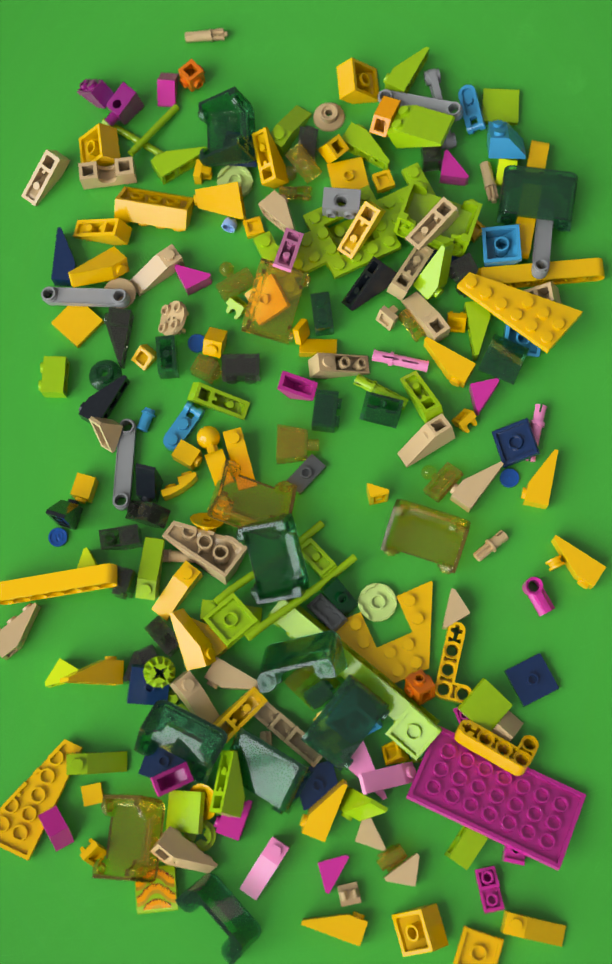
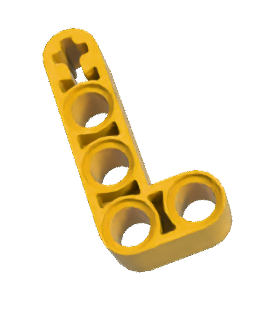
M453 622L449 625L445 636L435 681V696L441 700L461 704L464 700L459 699L457 695L458 690L463 689L468 695L472 690L467 685L455 683L466 629L462 623ZM457 627L461 634H458L456 641H452L454 632L451 630ZM447 647H455L457 654L455 656L448 655ZM445 665H449L453 670V673L449 676L442 672V667ZM446 685L448 687V694L441 695L438 692V686Z
M468 719L460 722L454 734L456 742L515 776H521L525 773L539 747L538 740L532 735L524 736L518 746H515Z

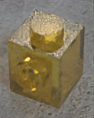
M200 353L190 368L193 376L211 385L214 380H218L221 374L218 360L212 356L206 357Z

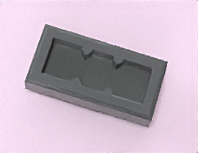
M311 454L286 480V483L301 495L326 466Z
M322 593L307 605V608L333 634L348 621Z

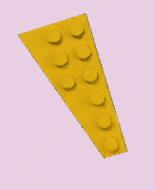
M471 272L457 285V289L546 353L556 345L583 313V311Z
M64 739L40 767L7 799L0 808L1 848L29 861L45 830L38 815L57 805L70 775L66 774V753L82 752L83 747Z

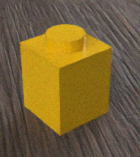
M340 134L322 145L318 151L329 164L350 148Z
M209 327L204 337L202 354L221 358L226 348L228 331Z
M182 439L171 454L173 460L192 471L203 460L201 450Z
M77 472L70 494L81 504H86V502L92 503L99 481L96 477Z

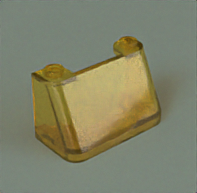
M262 258L258 266L241 331L289 345V342H293L294 339L292 324L302 290L305 287L308 288L311 277L309 272L292 267L291 273L273 267L274 261Z
M226 459L222 465L209 504L208 516L267 539H278L291 522L297 485L291 484L288 481L278 482L275 487L240 475L241 466L235 461Z
M397 499L393 506L380 550H383L385 554L395 556V554L400 552L437 563V566L443 573L455 574L471 523L466 519L407 500Z
M103 794L101 808L104 815L111 817L106 858L96 860L93 866L92 878L153 883L158 874L159 858L150 851L163 832L165 816L163 801L142 795Z

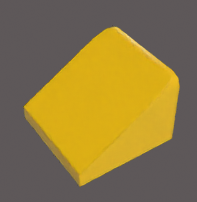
M143 344L139 346L131 360L146 371L159 357V354L149 345Z
M394 741L381 747L387 766L409 760L408 753Z

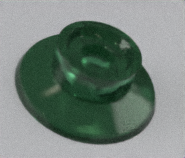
M99 361L90 370V383L96 390L100 391L120 378L122 370L114 361ZM104 372L108 373L106 376H102Z

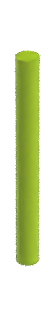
M174 104L128 151L130 156L133 157L180 109L178 105Z
M103 119L102 124L108 125ZM117 124L113 126L117 128L118 134L134 143L140 139ZM148 142L142 147L154 155L163 153L162 150Z

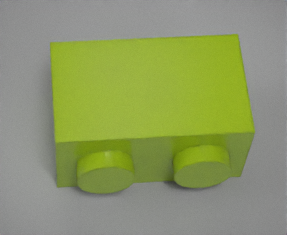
M44 356L43 362L40 363L42 380H39L38 383L39 391H41L44 397L67 398L70 367L67 357Z

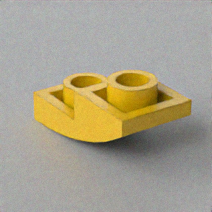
M184 472L181 476L177 477L178 485H166L165 489L161 490L164 500L173 499L190 489L199 480L196 472Z

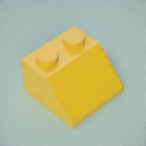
M350 58L337 66L339 97L341 100L350 104L378 102L377 68L354 58Z
M98 123L79 138L81 163L96 161L99 166L103 167L114 165V159L120 158L117 128Z
M437 903L391 915L403 957L433 952L449 945Z

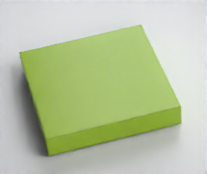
M483 88L482 114L485 123L488 124L495 120H501L509 125L518 126L519 90Z
M482 678L457 709L469 720L492 731L513 705L485 678Z
M411 703L385 734L414 760H417L443 729Z
M179 790L169 792L166 830L171 826L181 833L202 834L205 792Z

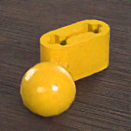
M212 426L202 427L197 433V443L208 452L204 456L215 487L219 488L233 483L234 480L223 449L219 450L217 446L220 442L219 431Z

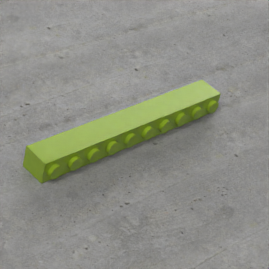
M287 595L281 597L268 616L292 601V599ZM300 605L273 623L277 627H282L286 630V634L291 639L298 640L304 650L317 656L316 659L323 665L327 664L332 668L331 671L337 677L344 678L350 688L353 690L358 688L370 699L371 703L373 702L378 706V710L383 715L390 716L394 723L411 703L436 724L440 722L423 706H418L401 688Z

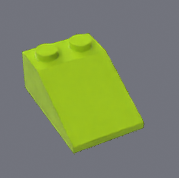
M417 105L400 106L387 134L396 148L442 146L455 117Z

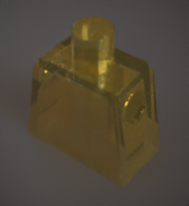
M277 424V464L305 461L308 458V451H319V439H308L307 429Z

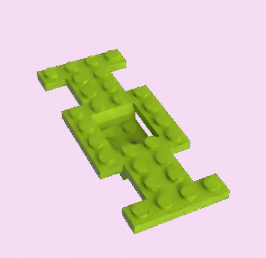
M418 162L401 170V174L408 186L376 200L369 185L360 189V209L365 201H372L386 212L376 229L353 259H350L336 249L354 219H348L328 228L329 225L345 217L328 218L322 216V207L303 215V220L309 232L303 235L291 273L273 267L279 246H277L270 231L253 238L269 273L275 274L288 301L302 296L295 279L326 265L327 268L329 267L336 280L368 265L373 256L381 259L401 249L402 246L394 233V228L411 180L423 181L428 187L427 193L435 195ZM340 202V203H338L337 205H338V206H344V205H346V204L343 203V202Z

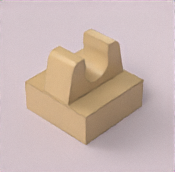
M384 305L379 310L376 321L390 331L396 324L398 319L396 313L399 309L394 305L390 308Z
M357 881L337 886L341 907L362 903Z

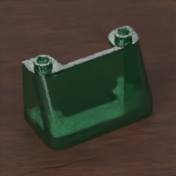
M234 86L199 102L198 116L201 121L207 124L208 149L203 148L200 150L199 159L201 163L206 166H219L255 161L256 154L252 134L255 133V114L251 103Z
M517 165L505 167L500 186L496 222L509 225L515 222L516 217L553 221V227L558 231H570L578 184L577 174Z
M282 514L240 526L236 533L237 540L243 546L247 545L256 580L251 588V595L256 600V604L302 597L309 587V579L292 514Z
M328 630L276 642L267 646L257 678L260 694L270 692L275 689L277 684L282 683V676L285 672L313 665L314 671L319 678L329 679L337 677L348 667L339 634Z
M350 674L305 732L301 740L340 771L343 768L347 770L354 761L351 758L377 721L380 718L384 721L390 713L388 709L390 705Z
M159 700L153 705L139 729L134 751L145 756H151L160 747L193 764L191 774L194 781L198 784L207 785L228 737L222 728L167 700Z
M241 727L229 751H237L243 787L273 805L272 809L282 815L283 812L289 814L314 771Z
M213 873L202 876L175 900L181 909L186 912H193L200 906H203L229 936L221 949L224 959L229 964H234L261 934L259 923L220 878Z

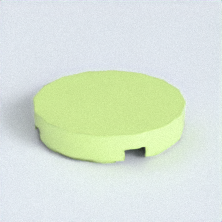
M227 165L219 172L217 185L239 182L241 183L243 197H245L252 189L253 179L248 168Z
M373 583L361 591L358 598V607L361 614L367 620L383 622L394 614L397 607V598L389 586Z

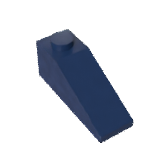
M57 227L51 279L55 286H71L68 272L77 268V264L62 228Z

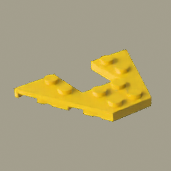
M427 582L396 596L412 631L411 633L376 647L361 612L348 617V621L334 634L395 684L405 680L410 673L417 672L420 669L423 671L429 669L433 582Z

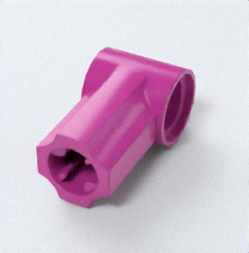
M531 577L523 583L522 590L529 597L539 617L555 609L543 588L541 579ZM529 582L536 584L537 590L535 592L529 589Z

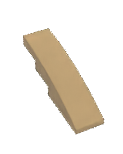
M268 701L254 715L256 719L311 766L315 767L326 754V751Z

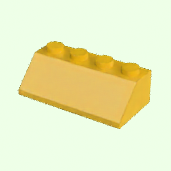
M125 186L115 198L114 218H120L125 223L134 222L140 226L152 225L158 229L171 228L174 231L182 232L186 231L190 225L194 199L188 196Z

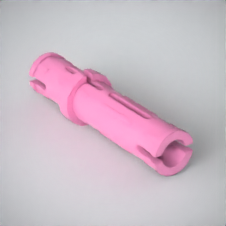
M376 349L373 351L372 361L427 373L429 361L397 355L392 351L391 353Z
M535 404L533 419L530 420L537 445H539L542 428L545 426L544 417L547 409L546 405H542L541 412H539L541 404ZM536 456L532 457L530 462H536Z

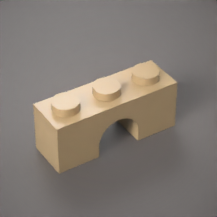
M133 157L114 159L115 164L108 167L99 166L96 161L78 163L79 179L83 189L137 183L136 166Z

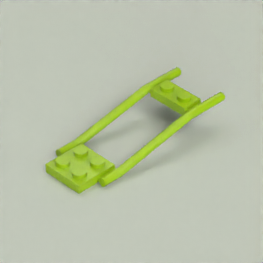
M321 520L292 544L230 585L213 599L217 607L204 616L203 619L228 649L243 636L250 642L264 629L317 593L334 576H339L357 561L356 556L352 554L337 566L311 538L325 527ZM296 550L322 579L265 620L259 622L234 592Z

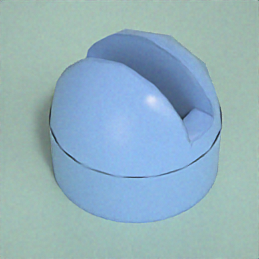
M227 217L221 227L226 232L234 233L237 228V221L235 218Z

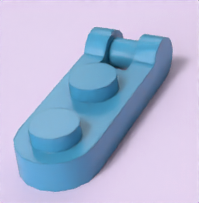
M464 85L459 90L458 97L463 109L467 132L471 135L476 130L480 129L482 131L486 129V123L476 89L472 85ZM477 119L478 122L472 124L471 121Z
M188 401L163 438L165 447L170 451H174L181 439L186 441L203 417L205 410L195 407L194 403ZM190 412L194 414L192 419L187 417Z

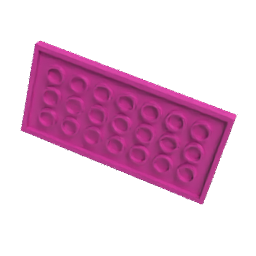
M439 726L443 730L427 747L406 798L558 871L562 865L586 794L530 768H527L523 775L515 776L460 745L454 738V732Z

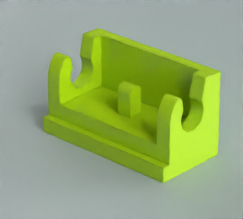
M462 826L444 855L468 870L488 837Z

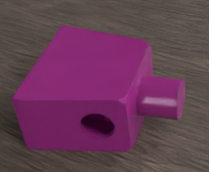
M122 82L106 104L110 114L104 121L111 127L118 120L123 125H126L144 107L137 92Z

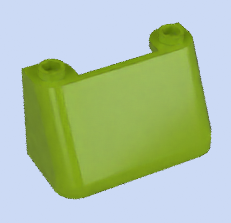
M411 180L395 224L394 233L404 239L442 199L427 193L428 187L423 181ZM474 199L466 200L462 205L450 201L458 208L459 217L446 231L427 244L428 247L439 250L443 244L453 241L452 255L462 257L465 254L483 205Z

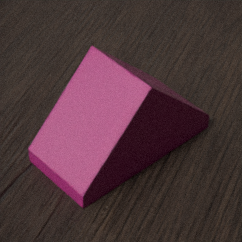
M161 73L157 79L158 107H172L176 104L179 74Z
M448 149L445 150L439 183L459 186L468 185L469 175Z
M175 264L176 274L188 296L212 284L210 273Z
M282 371L277 389L289 399L313 401L318 382Z
M494 378L470 383L469 392L474 413L477 416L497 388L499 379Z
M187 762L150 778L158 797L194 781Z
M56 805L38 815L56 852L74 842L72 834Z
M345 854L318 862L326 893L329 894L349 859L348 855Z

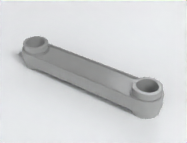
M434 68L424 71L426 86L429 85L432 98L443 100L439 83H441L439 69ZM449 130L443 145L440 146L441 150L456 147L454 132L451 133Z
M383 89L378 94L379 103L385 95L401 100L400 106H421L455 117L454 121L460 120L463 116L462 106L456 101L452 102Z
M544 198L539 202L536 216L531 267L532 275L536 279L545 278L550 265L554 203L548 198Z
M49 286L45 287L41 292L43 301L51 306L125 308L130 303V296L123 289Z
M123 419L120 422L123 428L116 452L112 501L115 508L120 511L128 509L131 504L137 432L136 425L131 419ZM126 425H132L131 430L123 431ZM120 498H126V502L123 505H117V502Z

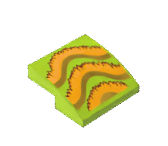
M165 865L134 869L138 915L179 910L175 866Z

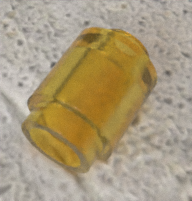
M399 843L396 845L392 844L378 854L379 859L377 863L382 871L387 869L390 872L404 863V859L408 856Z

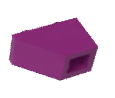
M85 79L80 83V88L77 90L79 95L97 108L102 109L106 108V104L114 94L107 84L99 79Z

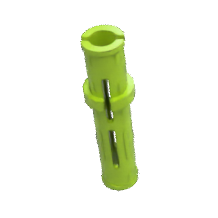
M361 374L357 375L353 383L368 391V394H374L402 410L405 409L409 401L408 398L378 384V381H372Z

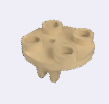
M173 301L169 305L165 304L161 309L162 316L158 331L167 337H173L177 334L181 335V333L185 334L186 329L182 327L185 324L186 317L189 315L185 304L180 301Z

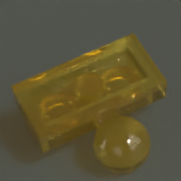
M298 143L286 152L285 156L293 165V167L287 166L285 169L289 181L294 180L298 172L308 184L322 173L320 167L301 143Z
M223 262L220 265V273L223 276H227V278L216 284L215 287L224 302L228 301L229 297L237 296L256 285V281L248 267L234 274V267L230 262Z
M449 462L438 473H436L434 466L426 465L422 468L421 474L424 479L431 481L423 491L439 503L463 476V473Z

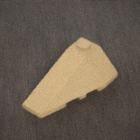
M173 521L162 535L174 547L225 585H227L238 570L248 550L246 545L231 536L219 535L210 530L197 529L195 526Z

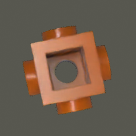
M190 59L178 69L179 82L185 89L188 88L193 92L203 86L205 71L193 59Z
M422 669L410 673L405 678L404 691L418 706L435 697L436 685L431 676L426 675Z

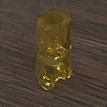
M279 185V194H284L287 199L311 200L310 192H312V187Z
M404 309L397 315L415 342H418V339L422 336H426L425 331L416 322L408 309ZM416 327L418 331L414 333L412 329Z

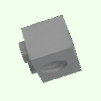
M324 187L322 216L354 219L360 210L361 190ZM343 202L346 205L338 206L337 204Z

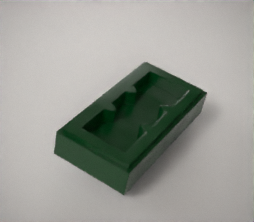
M335 576L320 589L345 617L358 605V602Z

